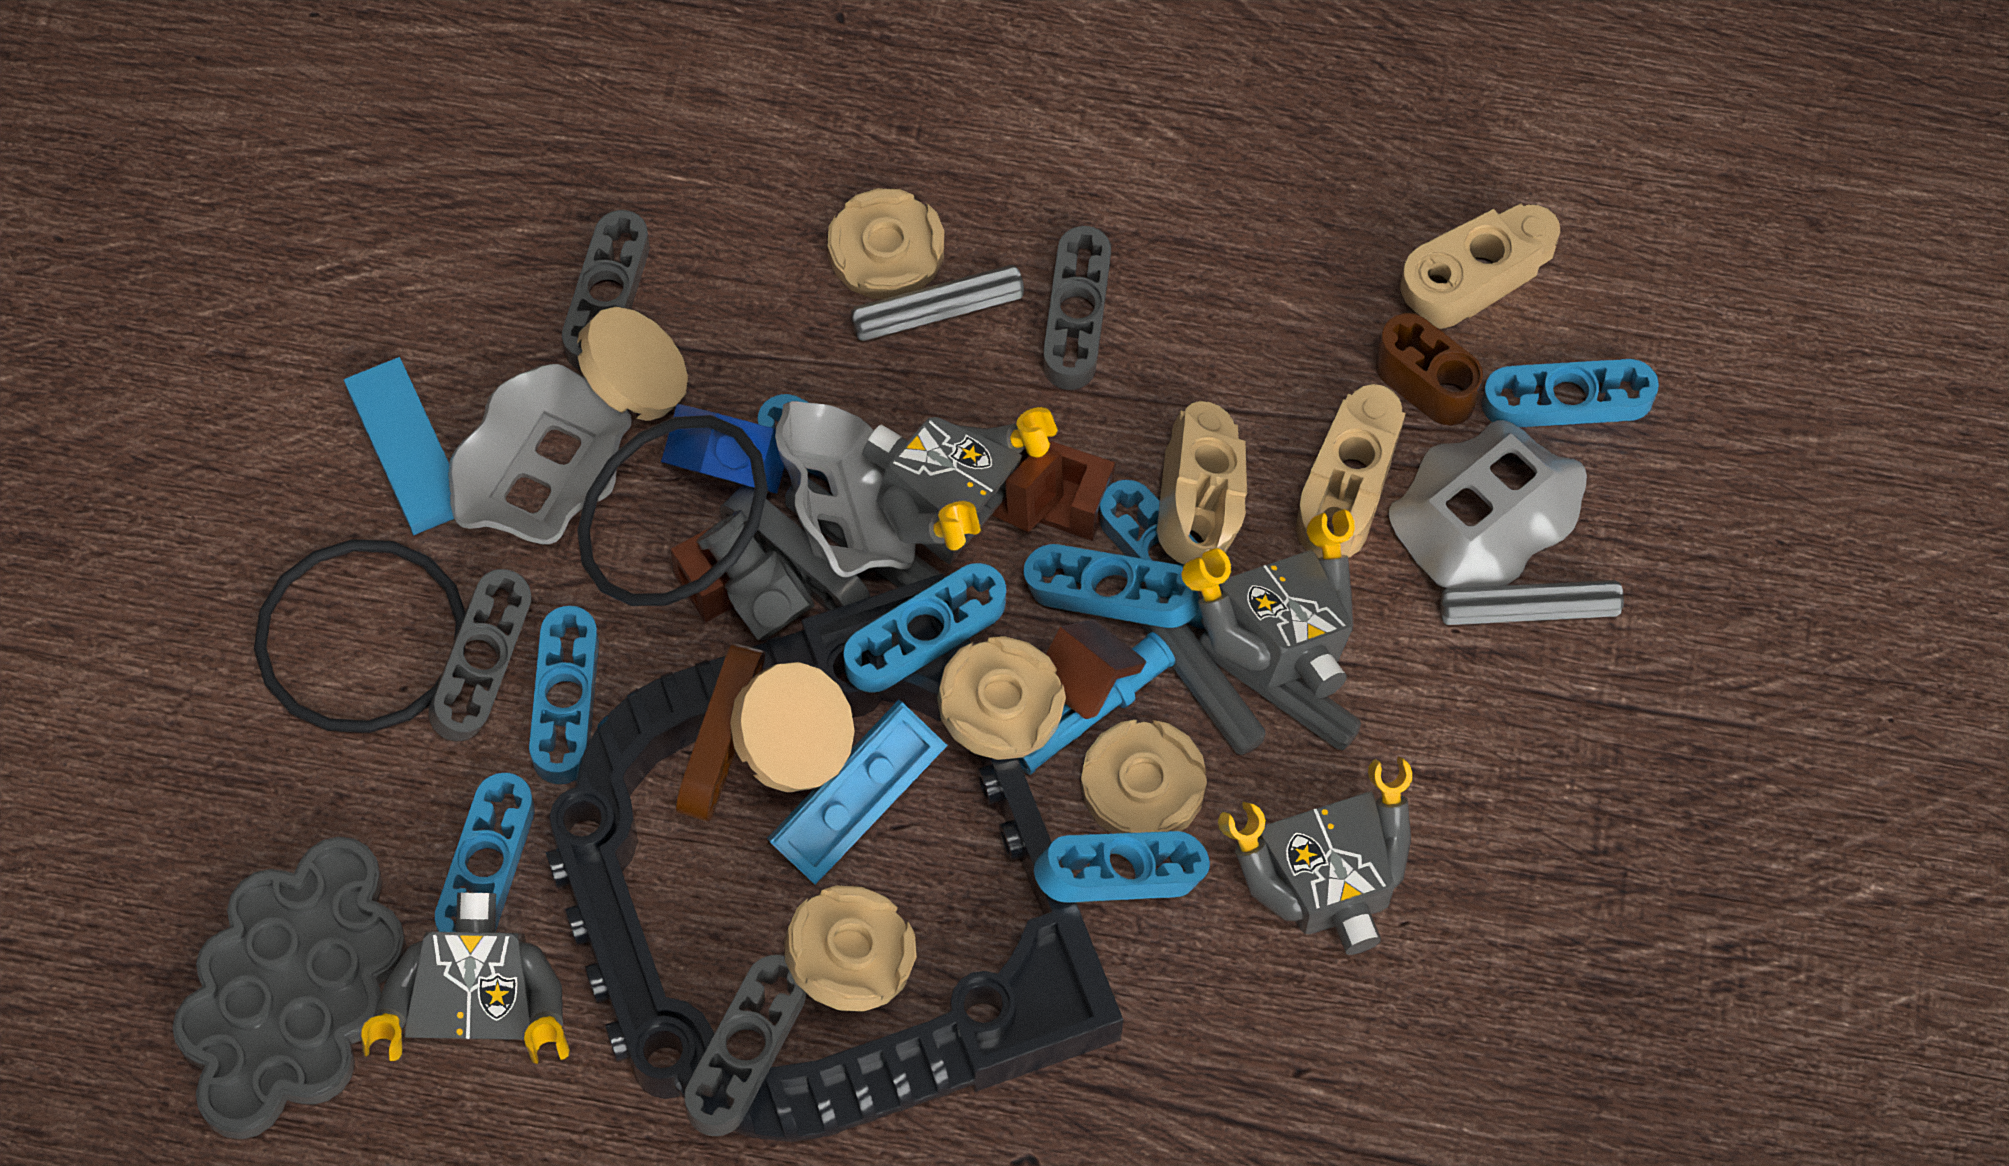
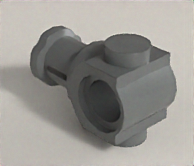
M741 509L728 515L708 529L697 539L696 543L701 550L709 549L719 562L728 554L743 530L744 522L747 519L746 515ZM754 537L749 542L738 562L726 571L730 579L724 587L727 590L730 601L757 640L760 639L762 642L815 606L810 592L790 564L774 550L765 553Z

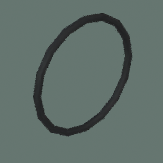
M712 415L673 417L635 435L607 460L589 488L577 529L582 566L602 593L630 606H667L706 590L738 562L759 528L768 491L761 452L742 428ZM711 428L734 438L750 459L755 491L748 521L728 554L699 579L666 593L633 594L610 583L594 561L590 528L597 500L616 469L645 443L677 429Z
M351 539L311 552L279 577L259 610L254 651L265 686L290 714L327 731L371 733L409 721L427 708L431 703L441 675L431 689L405 709L371 720L331 719L298 704L277 681L266 648L271 614L288 586L321 561L354 551L392 553L423 567L446 591L456 622L454 640L465 614V609L457 585L429 556L395 541Z

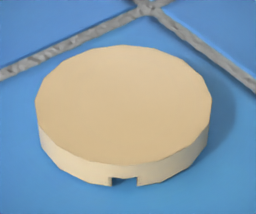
M877 188L855 195L845 203V209L837 217L834 216L828 231V258L835 275L850 290L871 299H885L922 289L935 278L944 259V229L937 212L927 203L925 206L923 203L914 200L913 194L901 189Z
M613 307L601 310L579 332L577 343L581 342L582 352L577 357L581 372L592 390L613 409L621 413L629 409L634 413L640 414L636 419L650 421L664 417L686 395L688 375L684 359L672 338L653 320L635 310Z
M1006 636L988 638L987 642L978 643L972 646V642L959 649L945 666L937 695L941 720L953 739L974 754L997 760L1022 758L1044 747L1058 729L1066 700L1064 686L1062 685L1061 687L1060 679L1056 675L1057 668L1050 658L1030 643Z
M800 662L777 664L756 674L748 685L743 686L735 698L730 721L734 749L742 763L747 761L750 768L757 773L753 776L765 786L784 792L813 789L838 775L851 754L855 733L851 706L839 685L821 669Z
M1137 720L1120 722L1101 733L1086 752L1081 776L1084 803L1097 824L1112 834L1182 831L1190 825L1202 808L1207 785L1206 768L1203 755L1191 738L1171 724L1153 720V724L1147 722L1137 723Z
M837 885L822 890L819 896L812 897L808 902L807 898L797 907L784 938L785 962L796 984L815 1001L837 1010L867 1011L887 1004L904 988L917 957L915 933L909 922L907 921L905 925L903 919L896 913L898 907L887 897L857 886Z

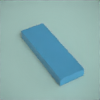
M400 357L343 379L346 390L412 534L416 535L453 520L448 477L449 462Z
M898 700L851 749V754L839 774L821 786L814 788L767 837L768 841L816 885L948 745L902 701Z

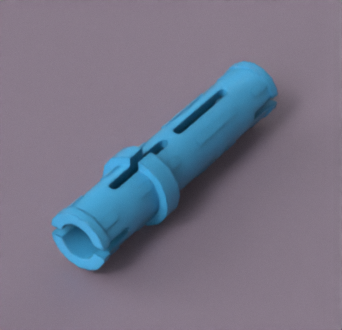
M1150 632L1144 640L1132 648L1146 660L1141 673L1116 680L1096 717L1085 719L1067 704H1064L1058 729L1044 747L1022 758H1018L1021 768L1026 774H1033L1036 771L1035 769L1070 742L1081 736L1083 732L1117 706L1121 708L1128 707L1136 700L1135 693L1164 670L1175 665L1176 660L1172 651L1159 635Z

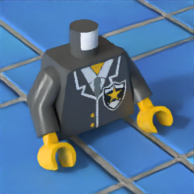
M1042 407L1025 411L1017 419L1016 424L992 428L955 425L939 417H932L924 422L909 441L884 425H879L869 437L862 455L885 469L876 501L879 508L887 516L899 540L904 543H922L941 560L950 565L973 536L981 532L983 524L1007 497L1006 479L1019 467L1022 455L1019 453L1025 447L1030 456H1043L1050 447L1047 437H1053L1058 430L1051 412L1047 408Z
M1342 509L1333 514L1334 535L1327 527L1325 512L1314 516L1307 525L1309 540L1315 546L1322 548L1323 557L1318 558L1313 550H1309L1229 577L1231 564L1228 556L1221 549L1214 548L1204 552L1202 559L1197 557L1186 562L1182 569V580L1186 586L1202 593L1203 598L1198 601L1202 613L1201 623L1207 629L1214 652L1246 669L1262 686L1274 688L1302 678L1316 698H1325L1336 692L1346 681L1347 675L1337 662L1354 626L1349 561L1347 555H1341L1340 543L1350 539L1355 530V521L1348 510Z
M1400 756L1397 757L1399 774L1390 783L1382 782L1380 761L1375 759L1369 765L1368 775L1370 781L1382 792V797L1376 801L1372 791L1267 825H1265V817L1259 807L1251 803L1242 802L1248 821L1245 828L1241 831H1237L1231 814L1222 812L1218 819L1219 829L1229 838L1236 839L1239 843L1235 849V854L1252 897L1283 920L1295 921L1304 934H1313L1335 927L1344 950L1348 955L1365 952L1381 942L1380 934L1371 914L1383 911L1389 907L1394 888L1404 880L1411 845L1408 799L1402 796L1401 792L1409 787L1412 781V770L1408 762Z
M457 893L456 932H426L423 941H418L409 946L384 984L374 1017L365 1022L362 1027V1052L364 1056H368L370 1053L369 1048L375 1040L388 1039L391 1041L389 1060H398L402 1055L401 1030L405 1027L406 1038L524 1040L531 1061L534 1064H538L539 1061L537 1056L539 1047L546 1042H556L560 1059H566L569 1056L570 1050L562 1029V984L540 947L526 942L524 933H495L496 893Z

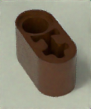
M1412 313L1399 314L1385 324L1376 359V370L1381 380L1439 424L1452 426L1461 424L1469 419L1475 409L1483 379V370L1479 361L1422 316ZM1452 383L1458 385L1464 391L1451 392L1444 389L1441 384Z

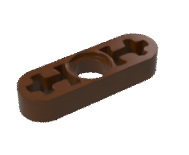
M735 642L731 644L680 786L676 805L677 813L707 822L711 820L736 752L730 725L734 701L743 686L748 685L756 674L763 671L765 651Z

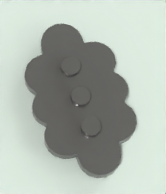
M338 836L320 841L307 850L298 863L294 874L288 871L267 869L254 872L242 880L230 895L227 908L230 927L207 939L199 950L196 967L202 987L184 999L176 1010L172 1027L175 1043L186 1060L203 1070L196 1090L198 1109L210 1128L224 1137L246 1139L258 1136L273 1126L282 1113L287 1100L307 1105L329 1101L341 1093L352 1078L355 1064L352 1044L361 1041L362 1027L365 1022L374 1017L382 993L378 984L388 979L405 954L407 947L401 922L392 910L377 902L383 882L378 861L368 846L356 839Z

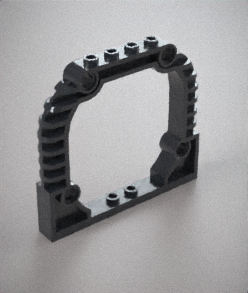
M942 573L802 619V631L783 637L777 636L767 639V642L752 648L765 651L763 670L777 664L795 662L821 669L841 688L851 706L852 718L865 716L874 711L881 701L896 703L900 700L908 708L941 721L937 695L945 666L959 649L971 642L970 639H967L883 691L866 692L856 688L853 684L838 679L839 675L845 672L844 648L848 639L855 632L944 579ZM956 608L952 613L954 621L959 623V612ZM928 614L916 616L907 626L908 632L914 638L922 641L935 639L942 633L944 628L938 618ZM895 632L891 633L892 648L899 644ZM901 648L902 655H907V653L904 652V650ZM869 650L862 652V665L860 667L870 663L877 670L883 668V655L886 652L878 656H874ZM726 656L711 661L704 660L695 663L693 667L678 672H668L661 675L659 679L639 689L636 688L626 695L627 698L618 704L608 716L605 715L598 724L597 730L590 739L582 758H580L575 788L562 793L553 803L550 812V822L556 849L545 852L557 889L567 885L570 886L576 905L566 908L565 912L577 946L589 942L596 963L585 966L596 1003L609 999L616 1021L605 1024V1028L616 1061L629 1058L641 1088L651 1096L662 1099L675 1098L680 1095L685 1099L686 1087L709 1046L714 1032L701 1011L686 1001L666 997L622 873L633 860L638 843L630 796L657 762L696 742ZM979 755L983 767L977 769L978 781L988 805L998 802L1005 819V823L999 824V832L1006 853L1011 861L1018 858L1021 859L1043 914L1027 921L1022 937L1004 967L998 974L980 971L973 972L962 978L953 989L950 1012L816 1061L771 1067L743 1121L734 1130L735 1132L755 1139L799 1142L824 1136L828 1137L858 1125L873 1122L889 1114L904 1111L935 1098L938 1099L971 1085L974 1091L977 1092L1121 1041L1124 1019L1077 903L1060 902L1052 899L1042 891L1035 879V862L1052 842L1018 758L997 760ZM582 820H592L600 824L595 832L587 836H577L569 832L574 824ZM977 1003H988L996 1007L1000 1014L990 1022L981 1023L971 1019L966 1011ZM670 1047L682 1053L677 1063L670 1067L658 1068L648 1063L649 1057L660 1048ZM716 1064L714 1068L722 1069L723 1082L717 1093L713 1097L701 1095V1098L704 1100L705 1114L713 1115L718 1107L728 1110L731 1108L727 1104L726 1091L733 1076L728 1074L719 1064ZM739 1078L743 1083L748 1080Z

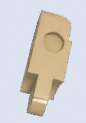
M1521 203L1501 214L1492 209L1419 246L1409 254L1400 282L1401 294L1410 308L1435 327L1443 329L1454 326L1467 317L1471 318L1536 277L1539 267L1553 258L1560 235V223L1555 214L1539 205L1523 206ZM1475 258H1487L1491 260L1493 263L1484 264L1482 262L1477 261ZM1445 279L1447 280V283H1445V284H1444V283H1436L1437 281L1442 282V281H1444Z
M1375 384L1363 386L1356 390L1353 395L1348 394L1346 400L1343 399L1303 488L1295 529L1302 546L1306 551L1313 550L1318 558L1323 557L1322 548L1315 546L1309 540L1307 525L1314 516L1323 512L1326 513L1327 518L1333 517L1335 512L1345 509L1351 513L1355 521L1353 535L1349 540L1340 543L1341 555H1347L1348 558L1360 551L1367 540L1406 414L1402 412V405L1398 396L1385 386ZM1348 459L1359 460L1366 467L1354 469L1346 466L1342 461Z
M1199 401L1191 403L1185 411H1180L1173 424L1172 438L1165 450L1157 534L1159 543L1165 552L1184 565L1186 562L1197 557L1202 559L1204 552L1214 548H1219L1227 553L1242 526L1246 514L1247 473L1245 441L1238 438V425L1234 424L1228 412L1211 402ZM1190 531L1197 532L1204 542H1193L1189 537Z

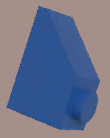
M681 404L676 405L673 417L712 415L742 428L762 454L768 491L777 494L784 464L779 456L776 443V429ZM711 428L677 429L669 433L661 462L755 488L750 459L734 438Z

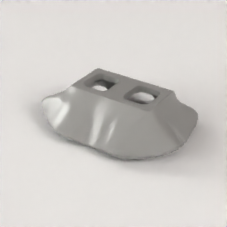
M563 365L537 366L508 379L490 395L485 406L482 422L458 445L450 459L448 477L451 493L450 504L454 519L463 528L490 527L509 532L534 543L552 544L557 542L565 532L571 518L583 509L586 494L607 460L618 451L622 436L631 427L630 413L628 410L621 413L608 406L592 390L584 376ZM559 430L581 442V446L568 464L560 465L536 452L549 431ZM616 471L600 494L597 502L605 499L613 492L616 482ZM520 478H529L551 490L542 508L536 513H529L506 501L510 490Z
M791 401L783 404L782 416L776 427L775 438L779 456L790 476L795 492V510L808 536L813 556L827 560L835 573L841 577H850L872 567L910 568L914 561L916 543H904L899 540L887 516L879 508L876 501L885 469L862 455L863 449L874 430L860 417L834 406ZM806 468L821 471L826 475L832 496L817 494L808 488V471ZM817 519L839 524L843 529L848 548L829 545L821 533Z
M1497 420L1490 423L1473 439L1462 443L1439 444L1430 448L1424 456L1416 477L1406 494L1391 504L1389 508L1390 522L1395 534L1407 548L1416 563L1440 587L1447 589L1505 586L1520 576L1527 561L1533 554L1564 540L1574 530L1579 518L1582 497L1586 488V469L1581 462L1575 459L1558 457L1537 444L1524 430L1513 423ZM1507 453L1516 454L1536 475L1519 490L1509 489L1490 470V466ZM1465 488L1473 490L1492 510L1488 516L1475 526L1465 525L1446 506L1448 500Z

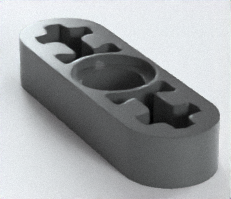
M627 210L612 211L604 215L596 224L562 330L566 358L572 366L579 370L581 369L577 356L582 352L580 342L577 343L578 334L591 320V317L596 316L601 310L613 307L632 309L650 250L646 223L634 212ZM622 233H629L632 240L625 241L623 244L620 264L613 261L614 249L612 241L619 240ZM601 280H614L623 287L621 294L616 299L606 302L594 299L589 293L592 286Z
M1078 226L1068 230L1061 237L1057 250L1044 344L1043 371L1046 378L1053 385L1065 390H1075L1086 386L1094 378L1097 368L1110 270L1111 244L1108 237L1102 231L1090 226ZM1080 249L1091 250L1087 278L1076 277L1077 256ZM1080 296L1088 299L1092 303L1094 310L1087 317L1077 319L1067 316L1060 306L1067 298ZM1067 336L1078 338V359L1075 362V367L1069 368L1063 366Z
M742 485L720 506V513L723 519L741 509L747 517L744 525H746L755 490L747 485ZM765 499L760 525L753 537L765 553L774 550L790 564L810 592V596L827 611L870 597L867 587L857 575L841 577L835 573L827 560L813 556L806 532Z
M496 569L488 572L480 579L471 595L428 711L433 729L447 740L465 741L474 737L490 714L531 603L529 585L522 576L514 571ZM498 588L509 592L507 602L511 605L505 608L495 627L485 622L494 605V599L490 596H493ZM472 640H482L489 643L497 655L496 665L486 670L472 667L464 657V645ZM467 683L475 686L466 706V710L473 715H467L460 723L451 719L452 708L445 704L452 705L461 692L463 684Z
M766 956L752 965L686 1087L685 1106L687 1117L691 1125L705 1135H726L734 1131L741 1124L805 1003L806 992L796 984L785 962V956ZM778 977L786 978L787 991L790 995L779 993L774 998L769 1008L768 1021L759 1014L765 1003V989L761 983L773 984ZM741 1030H753L759 1033L765 1041L764 1050L759 1056L751 1060H739L733 1057L728 1052L726 1046L734 1033ZM716 1064H719L728 1074L733 1076L726 1091L727 1104L731 1108L728 1110L718 1107L713 1115L705 1114L704 1100L701 1098V1095L713 1097L717 1093L723 1082L722 1069L714 1068ZM739 1078L748 1080L743 1083Z

